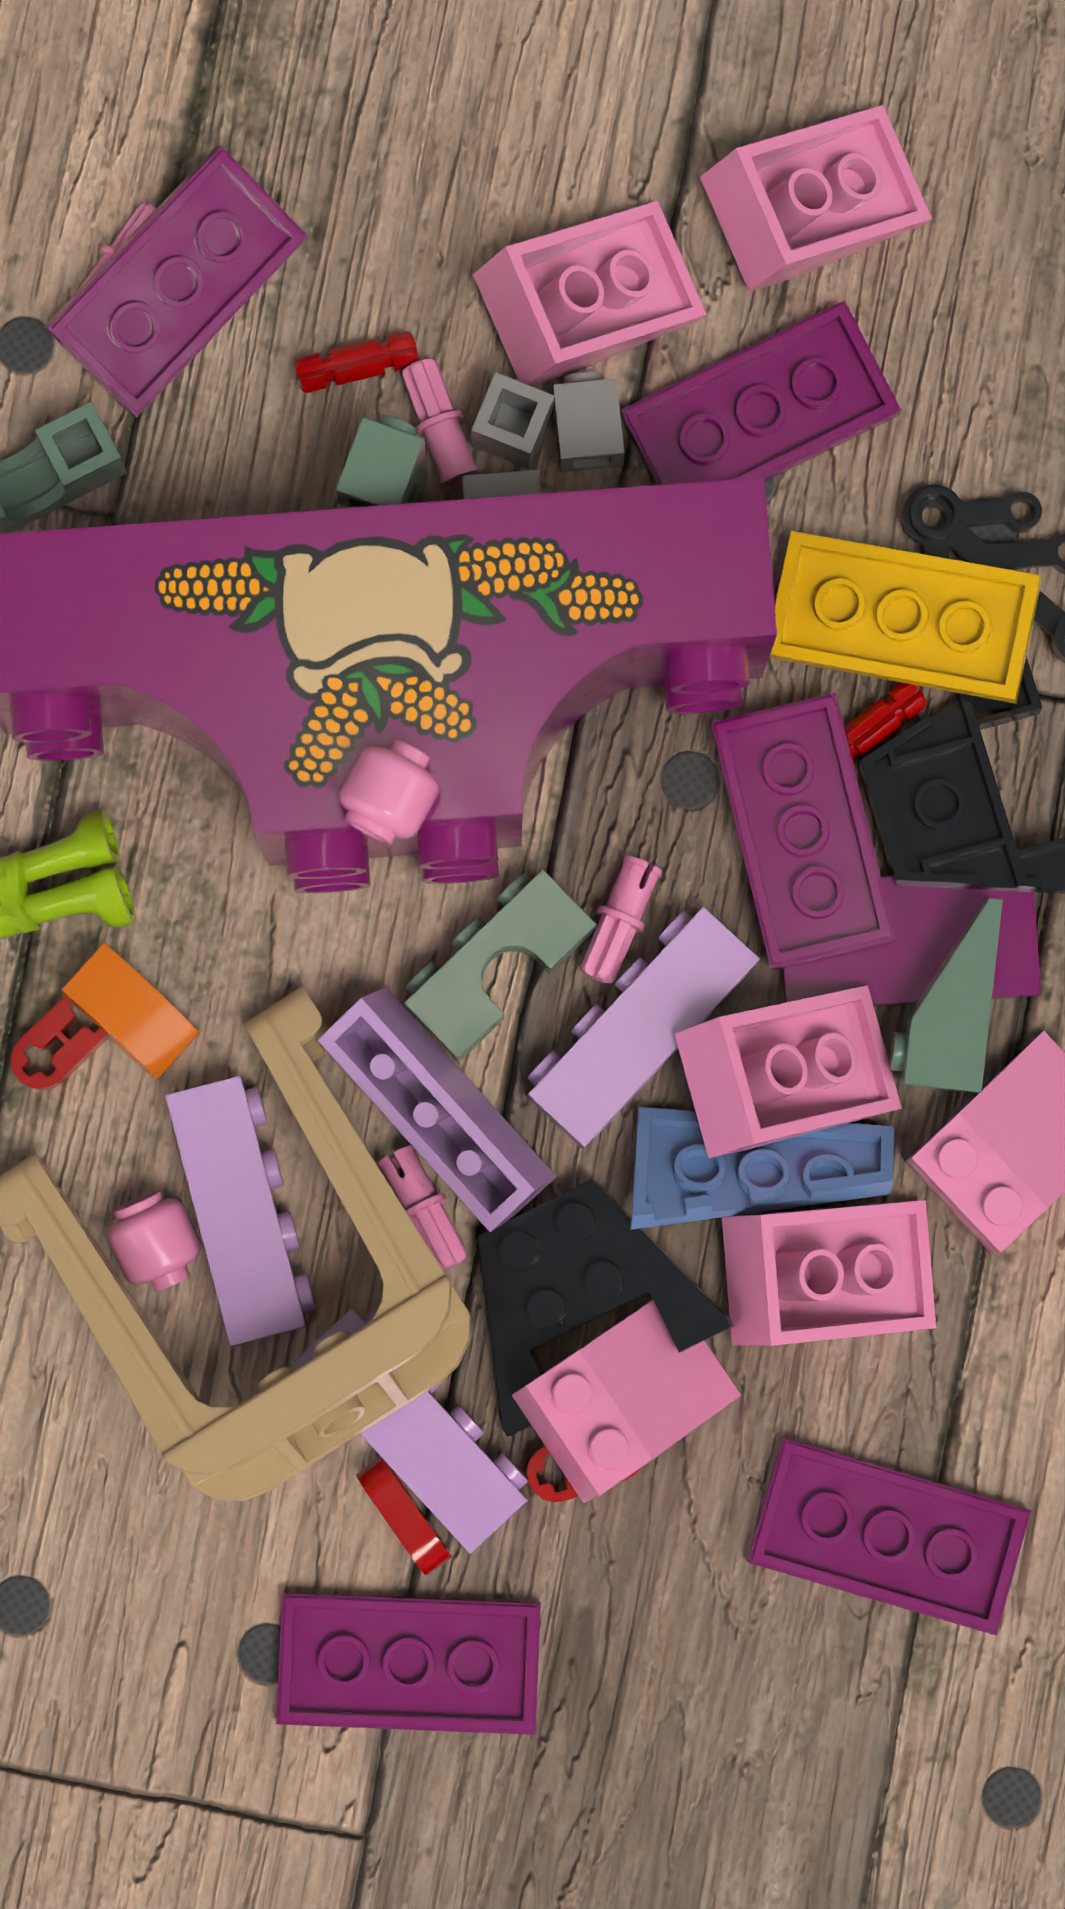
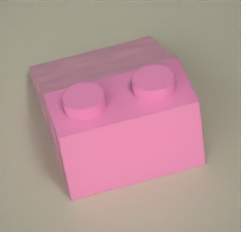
M884 105L738 147L700 177L749 292L798 277L926 224L932 219Z
M658 201L506 246L473 274L517 379L529 386H535L577 372L701 320L707 315Z
M868 985L717 1017L674 1034L708 1159L902 1109L892 1070H889V1060Z
M1042 1031L982 1088V1093H976L904 1161L992 1255L1001 1253L1065 1191V1052L1045 1031Z
M926 1200L722 1217L729 1316L734 1325L731 1328L732 1345L775 1346L936 1328Z
M654 1300L512 1394V1397L583 1503L599 1497L741 1396L705 1341L683 1352H678Z

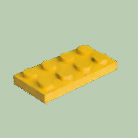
M791 531L775 603L777 637L769 658L1016 704L1042 581L1041 575Z

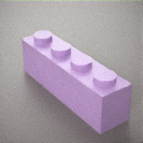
M704 907L693 918L685 911L681 912L659 936L658 939L666 946L650 964L641 957L637 959L615 983V986L623 992L606 1011L598 1004L593 1006L571 1031L579 1039L562 1058L553 1050L528 1076V1079L535 1085L528 1094V1099L583 1150L678 1050L674 1034L702 1024L760 960Z
M386 987L361 997L318 1039L319 1043L489 1232L512 1219L557 1177Z
M236 1076L165 1095L230 1346H238L309 1327L305 1313L316 1311L315 1300L307 1273L295 1276L289 1251L300 1248L291 1211L279 1214L273 1192L274 1188L284 1186L275 1149L262 1150L257 1127L268 1124L259 1088L247 1089L244 1079L241 1076Z
M355 1309L349 1310L294 1362L299 1367H302L316 1358L314 1349L323 1340L341 1331H347L351 1336L374 1318L375 1313L370 1310L362 1318ZM438 1384L365 1430L361 1435L471 1554L528 1501L526 1496L520 1491L528 1480L503 1453L493 1461L483 1451L476 1441L485 1433L459 1405L450 1413L432 1395L441 1386Z

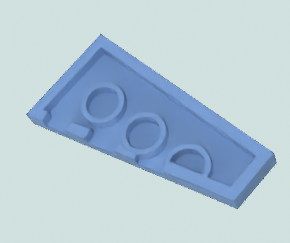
M639 1107L631 1230L889 1195L893 1184L894 1126L847 1123L708 1159L696 1111Z

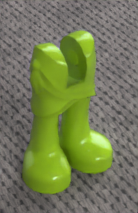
M104 808L83 816L72 834L54 843L26 853L20 850L0 858V940L20 933L39 931V924L77 914H96L110 927H124L135 924L136 917L133 900L126 879L118 867L101 870L80 880L28 895L29 882L79 868L104 867L119 863L120 851L110 817Z

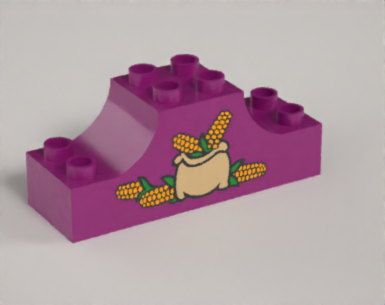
M764 477L0 534V727L7 735L12 734V739L15 741L26 742L27 758L35 761H71L103 755V727L143 725L164 732L189 744L223 769L240 788L248 801L251 811L254 835L269 866L286 865L287 877L293 878L294 892L336 893L368 888L371 886L369 858L418 855L423 883H468L499 877L498 849L522 847V822L525 803L541 763L560 737L584 714L606 699L628 688L664 686L666 711L670 713H711L740 707L743 705L741 688L750 684L749 679L762 678L777 637ZM397 739L418 749L430 758L425 770L435 777L440 789L415 836L407 839L395 837L393 843L387 845L364 834L343 820L348 811L340 803L338 795L360 752L368 746H381L390 749L394 740Z

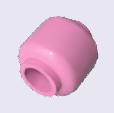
M397 739L394 740L390 749L381 746H368L364 748L339 791V801L348 811L343 820L364 834L387 845H391L395 837L407 839L415 836L440 789L435 777L425 770L430 758L418 749Z
M156 1191L135 1199L113 1211L116 1221L109 1226L107 1239L124 1278L128 1282L143 1284L151 1281L156 1292L171 1287L191 1276L186 1265L199 1256L201 1244L187 1211L180 1200L176 1198L163 1199L161 1192Z

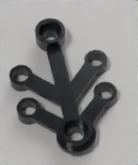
M926 485L914 491L904 505L902 511L903 527L907 535L914 542L923 546V554L949 559L950 548L965 562L1014 571L1023 568L1054 567L1058 572L1065 574V562L1061 560L1058 554L1059 547L1065 544V534L1056 540L986 544L968 529V527L1005 524L1009 530L1016 533L1031 531L1037 525L1042 515L1041 503L1031 493L1018 492L1010 496L1009 499L962 502L953 490L945 486ZM1019 502L1026 503L1033 511V519L1025 523L1018 522L1011 515V506ZM927 508H937L943 513L945 522L938 528L928 527L922 520V512ZM1039 591L1033 621L1052 636L1051 646L1053 652L1060 661L1065 663V612Z

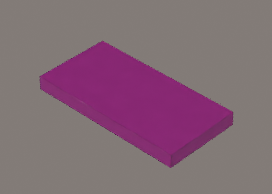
M216 146L49 320L44 328L132 416L138 417L309 236L222 146Z
M844 300L620 410V417L655 485L759 477H764L766 482L899 416L902 410Z
M836 693L712 722L771 971L895 942L896 938Z
M892 876L881 877L896 938L895 942L782 968L785 1003L868 985L873 1006L917 1004L981 903L989 898L1003 899L992 999L1039 997L1041 995L1034 892L894 885Z
M781 1438L747 1562L997 1636L1031 1510Z
M283 1592L276 1724L536 1735L541 1603Z

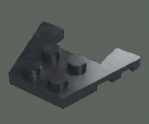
M1027 656L1016 704L960 694L958 699L930 717H925L860 760L859 769L894 885L1065 894V837L1024 849H1017L980 731L1040 714L1043 707Z
M591 1179L507 1221L492 1232L487 1231L478 1236L502 1427L507 1437L513 1436L532 1426L512 1397V1394L544 1374L535 1354V1349L648 1293L651 1294L678 1352H683L734 1327L730 1317L709 1299L696 1285L697 1283L681 1267H678L643 1228L631 1230V1215L595 1179Z

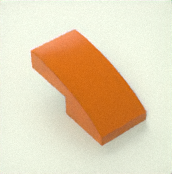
M103 943L61 989V994L106 1032L113 1044L156 1081L163 1076L200 1033L159 991L106 943Z

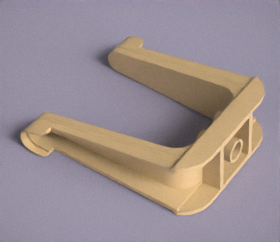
M303 986L245 1021L243 1025L253 1039L374 1259L384 1283L383 1298L374 1318L362 1329L351 1336L347 1331H341L329 1336L314 1349L316 1358L295 1371L291 1367H283L272 1372L258 1384L257 1388L260 1393L248 1401L233 1407H211L202 1403L36 1153L0 1174V1228L10 1241L15 1243H23L34 1236L38 1237L159 1448L165 1462L181 1469L194 1490L218 1501H246L269 1492L440 1384L459 1366L470 1343V1313L313 1064L315 1060L328 1053L319 1043L318 1039L329 1030V1027Z

